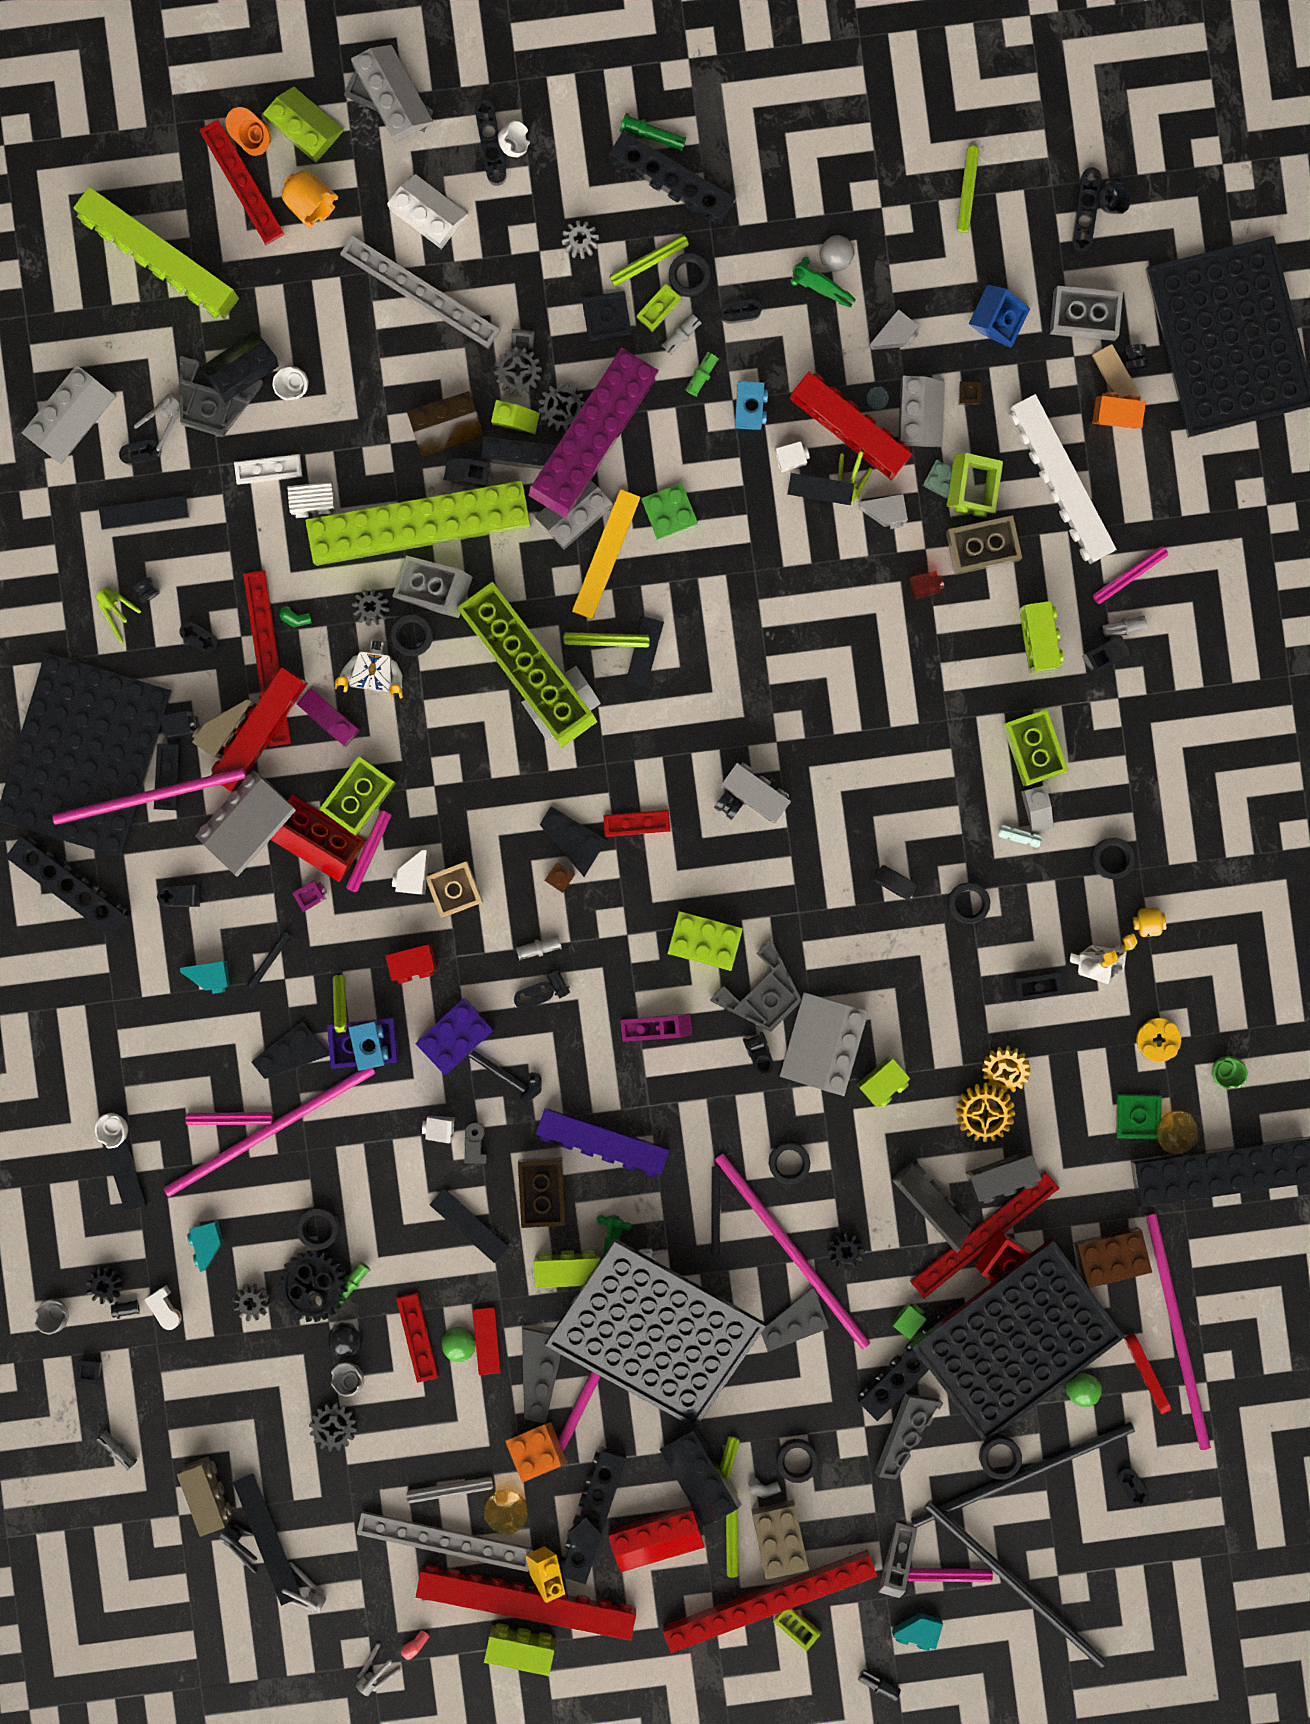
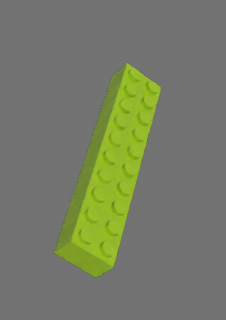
M522 481L305 520L312 559L316 566L531 527Z

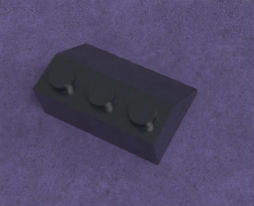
M251 332L199 369L226 403L279 367L276 355L266 342L256 333Z

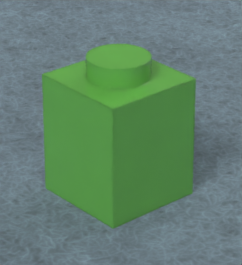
M907 1302L891 1324L910 1340L927 1320L923 1315L925 1311L917 1304L911 1306Z

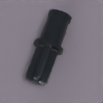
M865 1669L859 1673L858 1681L872 1688L874 1693H880L893 1702L898 1699L901 1689L886 1682L884 1677L879 1678Z

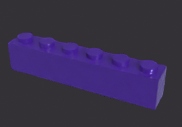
M544 1108L536 1135H539V1139L552 1143V1140L560 1142L561 1147L569 1150L576 1147L582 1149L581 1153L593 1157L594 1154L602 1156L601 1160L612 1164H614V1161L623 1163L622 1167L630 1170H635V1168L643 1169V1174L651 1177H656V1174H662L669 1153V1148L548 1108Z

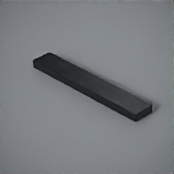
M252 1473L233 1481V1485L282 1606L295 1600L289 1595L282 1592L283 1589L292 1591L300 1596L301 1593L255 1476Z

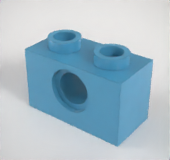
M738 381L735 414L736 429L761 430L762 424H766L767 411H763V402L767 403L768 389H764V383ZM748 401H754L757 403L758 408L750 411L746 408L745 404Z
M377 1021L349 1027L358 1071L385 1065L389 1056L386 1046L382 1047L381 1038H384L382 1026L377 1025ZM366 1039H371L375 1042V1049L373 1051H367L364 1048Z

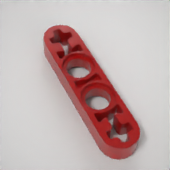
M1134 1333L1126 1336L1124 1341L1159 1412L1162 1415L1170 1411L1169 1402Z

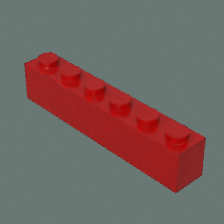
M281 667L280 670L277 669L271 677L272 683L270 686L264 688L260 693L258 704L253 706L247 713L248 719L245 724H241L235 732L236 737L233 742H229L224 748L222 759L216 761L212 766L211 775L244 768L247 776L308 682L287 668ZM243 779L221 785L230 792H233L240 786Z

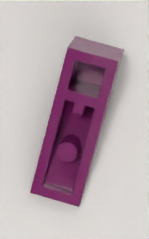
M312 688L297 703L303 711L345 747L361 731Z
M690 1013L620 1020L622 1042L681 1038L692 1035Z

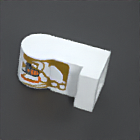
M166 1285L148 1296L145 1301L160 1325L164 1329L172 1330L180 1324L182 1315L177 1309L173 1308L168 1300L167 1295L171 1292Z

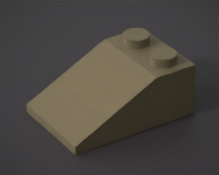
M247 699L208 721L202 727L199 726L192 735L194 737L192 743L213 757L221 759L226 745L229 742L232 743L236 737L235 732L241 724L244 725L248 719L247 713L257 704Z

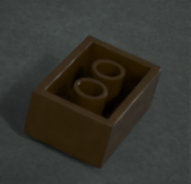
M563 1157L519 1159L518 1177L521 1228L565 1226Z

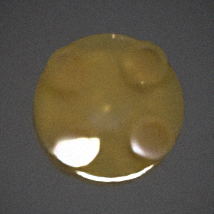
M1171 1111L1165 1114L1159 1121L1157 1139L1165 1151L1172 1154H1182L1198 1143L1197 1125L1191 1114L1184 1111Z
M512 1490L495 1492L487 1500L484 1509V1519L488 1525L496 1532L508 1535L521 1529L528 1516L525 1500L520 1494Z

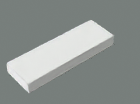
M299 454L234 462L237 485L303 477Z

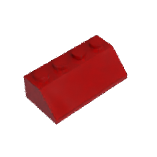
M292 794L287 801L296 811L270 840L340 882L367 840L359 835H354L329 816Z
M692 1505L612 1528L608 1531L614 1557L621 1573L705 1548Z

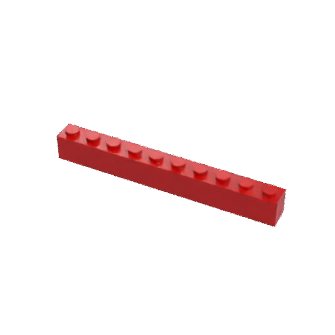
M867 1549L663 1625V1634L670 1652L673 1653L877 1577Z
M435 1565L422 1566L415 1597L630 1641L636 1619V1609L630 1604L621 1603L619 1606L611 1604V1601L605 1599L594 1601L585 1595L569 1596L567 1592H565V1595L546 1603L536 1586L529 1588L520 1582L504 1583V1580L500 1578L484 1579L482 1575L475 1573L463 1575L459 1570L455 1569L443 1571L439 1570V1567Z

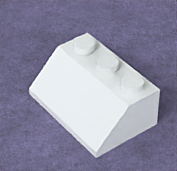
M416 174L402 184L387 203L390 211L441 249L468 215V213Z

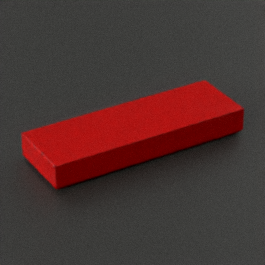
M669 810L603 815L605 837L671 832Z
M495 1307L474 1308L472 1311L479 1375L501 1373Z

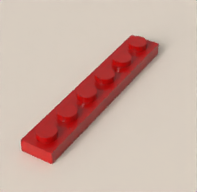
M217 119L199 130L265 245L285 235L219 120Z

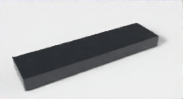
M178 496L100 507L99 515L101 529L109 530L189 518L187 497Z
M445 1188L429 1204L493 1263L509 1248V1245Z

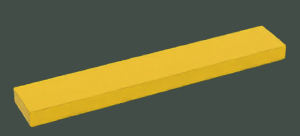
M620 489L572 612L593 620L641 497Z

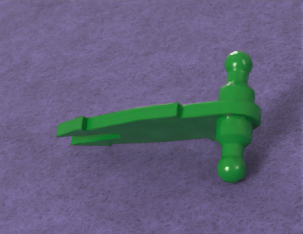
M803 257L802 261L794 266L792 270L793 278L791 279L792 285L801 284L806 288L809 286L818 293L847 307H852L853 304L843 297L852 302L856 301L847 290H843L820 272H815L808 268L807 265L810 263L808 257Z
M599 1215L597 1217L598 1223H604L607 1226L603 1255L614 1239L620 1240L623 1229L629 1231L632 1228L631 1223L623 1222L617 1215L607 1217Z

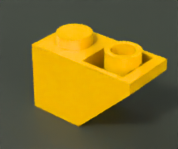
M545 1546L526 1554L530 1576L544 1602L547 1603L565 1595L557 1555Z

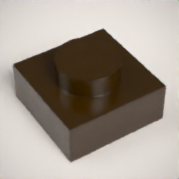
M960 381L958 405H981L982 382Z

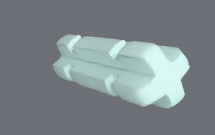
M1001 825L999 837L1005 839L1009 837L1012 841L1026 845L1030 843V846L1033 847L1040 846L1041 835L1035 833L1030 835L1031 832L1017 828L1010 829V826Z

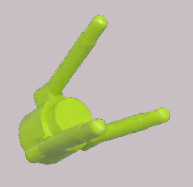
M860 451L849 483H854L863 451ZM843 453L840 454L838 481H843ZM872 468L868 469L858 487L857 484H854L852 502L855 501V498H859L860 492L873 470Z
M107 586L100 590L95 598L99 601L98 606L103 611L115 636L122 643L123 639L108 610L112 609L124 623L127 622V619L116 607L117 599L137 613H141V610L120 595L116 589L112 591Z

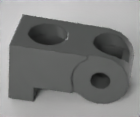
M473 1122L465 1130L464 1163H487L488 1154L482 1153V1138L485 1135V1128L481 1123Z

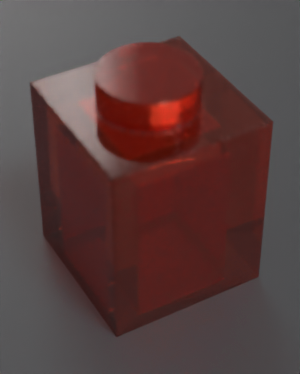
M937 571L913 576L909 579L914 600L938 595L942 592L941 588H944L942 576L937 575Z

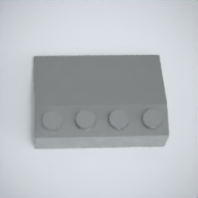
M253 770L246 776V779H243L240 786L229 795L225 803L214 812L211 819L200 828L196 837L238 877L296 809L271 783Z
M803 993L780 1077L845 1096L868 1011Z

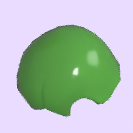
M1224 1056L1215 1061L1211 1074L1215 1083L1228 1089L1240 1088L1247 1081L1248 1071L1245 1064L1239 1058Z
M452 1327L445 1331L441 1338L442 1350L445 1356L453 1362H464L471 1358L475 1352V1340L464 1327Z
M1079 1372L1068 1380L1066 1394L1073 1403L1082 1407H1090L1100 1399L1102 1385L1095 1376Z

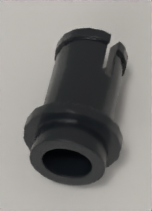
M559 969L546 976L556 992L554 995L558 996L559 999L571 993L569 990L570 986L566 985Z
M138 1300L124 1303L115 1302V1304L111 1305L113 1318L117 1317V1319H120V1316L140 1314Z

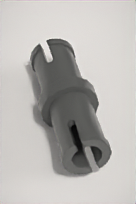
M107 1430L96 1439L110 1453L109 1456L111 1458L115 1457L127 1471L137 1462V1459L124 1448L125 1445L115 1440Z

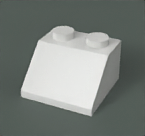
M421 850L400 867L397 874H393L392 887H396L395 892L425 894L427 882L425 877H427L430 851Z

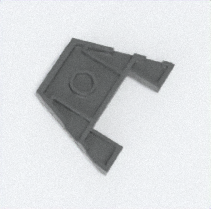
M180 356L181 425L224 437L260 390L263 381L258 380L225 403L215 389L194 383L200 362Z
M769 940L756 954L772 970L741 1001H738L724 986L710 1001L772 1032L802 1000L774 943Z

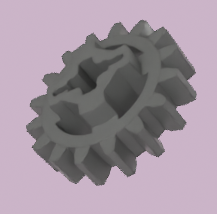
M515 347L513 353L507 349L506 357L503 355L499 356L502 362H495V366L499 370L494 371V375L500 376L496 382L497 384L503 383V391L509 388L510 395L517 391L518 395L521 396L523 390L529 394L530 386L535 389L537 388L534 381L541 380L537 373L542 372V368L536 367L540 361L539 359L533 360V352L527 355L526 348L519 352L518 348ZM521 358L527 360L531 364V366L525 365L521 361ZM513 359V362L508 367H505L506 363ZM516 367H520L522 371L520 376H516L514 372ZM531 376L530 380L527 383L523 384V381L527 377ZM505 377L511 378L515 385L510 384Z
M557 383V389L554 390L550 386L549 394L546 392L542 393L545 400H539V404L544 407L539 409V413H545L542 421L549 420V428L556 425V431L563 427L565 432H567L568 426L572 424L581 407L586 402L580 401L583 398V394L576 395V387L570 390L568 383L565 385V388H561L560 383ZM561 393L568 394V395H570V397H568V398L562 397V396H560V394H561ZM552 398L554 404L553 407L550 408V410H548V403ZM558 400L562 405L567 404V415L563 410H558ZM577 404V411L572 416L571 410ZM555 418H564L565 421H557Z
M335 1402L333 1407L326 1403L325 1410L319 1407L317 1409L319 1415H312L311 1418L315 1422H310L309 1427L314 1428L310 1432V1436H316L314 1443L319 1441L322 1443L320 1449H323L326 1445L329 1452L332 1451L333 1447L340 1451L341 1444L348 1447L349 1441L347 1439L353 1440L355 1438L351 1432L357 1431V1427L352 1426V1424L356 1423L357 1419L350 1418L353 1411L346 1412V1405H343L340 1409L338 1408V1402ZM330 1413V1417L327 1420L320 1421L324 1415ZM339 1415H341L346 1420V1422H343ZM331 1423H335V1427H337L335 1431H332ZM320 1432H323L327 1436V1439L324 1438ZM347 1433L342 1439L336 1441L339 1434Z

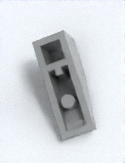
M900 1523L895 1524L882 1572L879 1593L900 1598L905 1593L918 1528Z

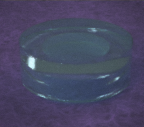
M881 387L872 388L866 397L868 406L874 410L883 409L889 400L887 391Z

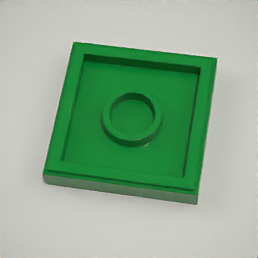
M1117 1094L1116 1138L1161 1139L1162 1095Z

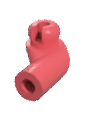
M421 1630L414 1640L403 1645L401 1655L407 1660L412 1659L429 1639V1635Z

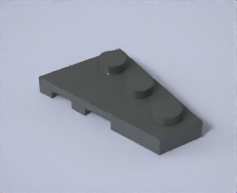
M811 1287L802 1297L794 1301L791 1306L766 1325L761 1335L768 1352L829 1329L814 1287Z

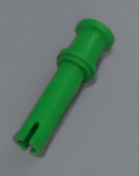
M625 113L620 127V132L632 133L637 135L639 139L646 137L680 151L683 150L686 142V137L649 125L645 119L641 121L629 116V113Z

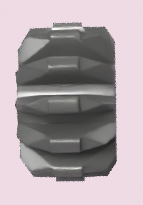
M371 589L369 596L366 590H362L363 598L359 595L355 596L360 603H352L354 608H359L353 612V615H361L358 621L362 623L366 619L367 626L371 625L372 619L376 625H379V616L381 619L386 620V616L382 614V611H390L389 608L383 607L389 601L388 599L381 600L384 595L382 592H379L375 597V589ZM368 603L371 605L373 603H376V605H374V607L376 608L374 612L371 610L369 612H366V610H368V608L366 607Z
M254 1283L250 1290L249 1285L245 1284L243 1286L244 1291L241 1289L236 1291L239 1297H234L233 1302L239 1304L234 1306L233 1309L234 1311L241 1310L238 1315L239 1318L247 1314L246 1321H250L252 1315L257 1321L260 1319L259 1314L266 1315L267 1312L264 1308H269L270 1303L264 1300H267L270 1296L269 1294L262 1295L265 1290L264 1287L257 1291V1284ZM250 1298H253V1302L256 1303L253 1307H250V1303L247 1302Z

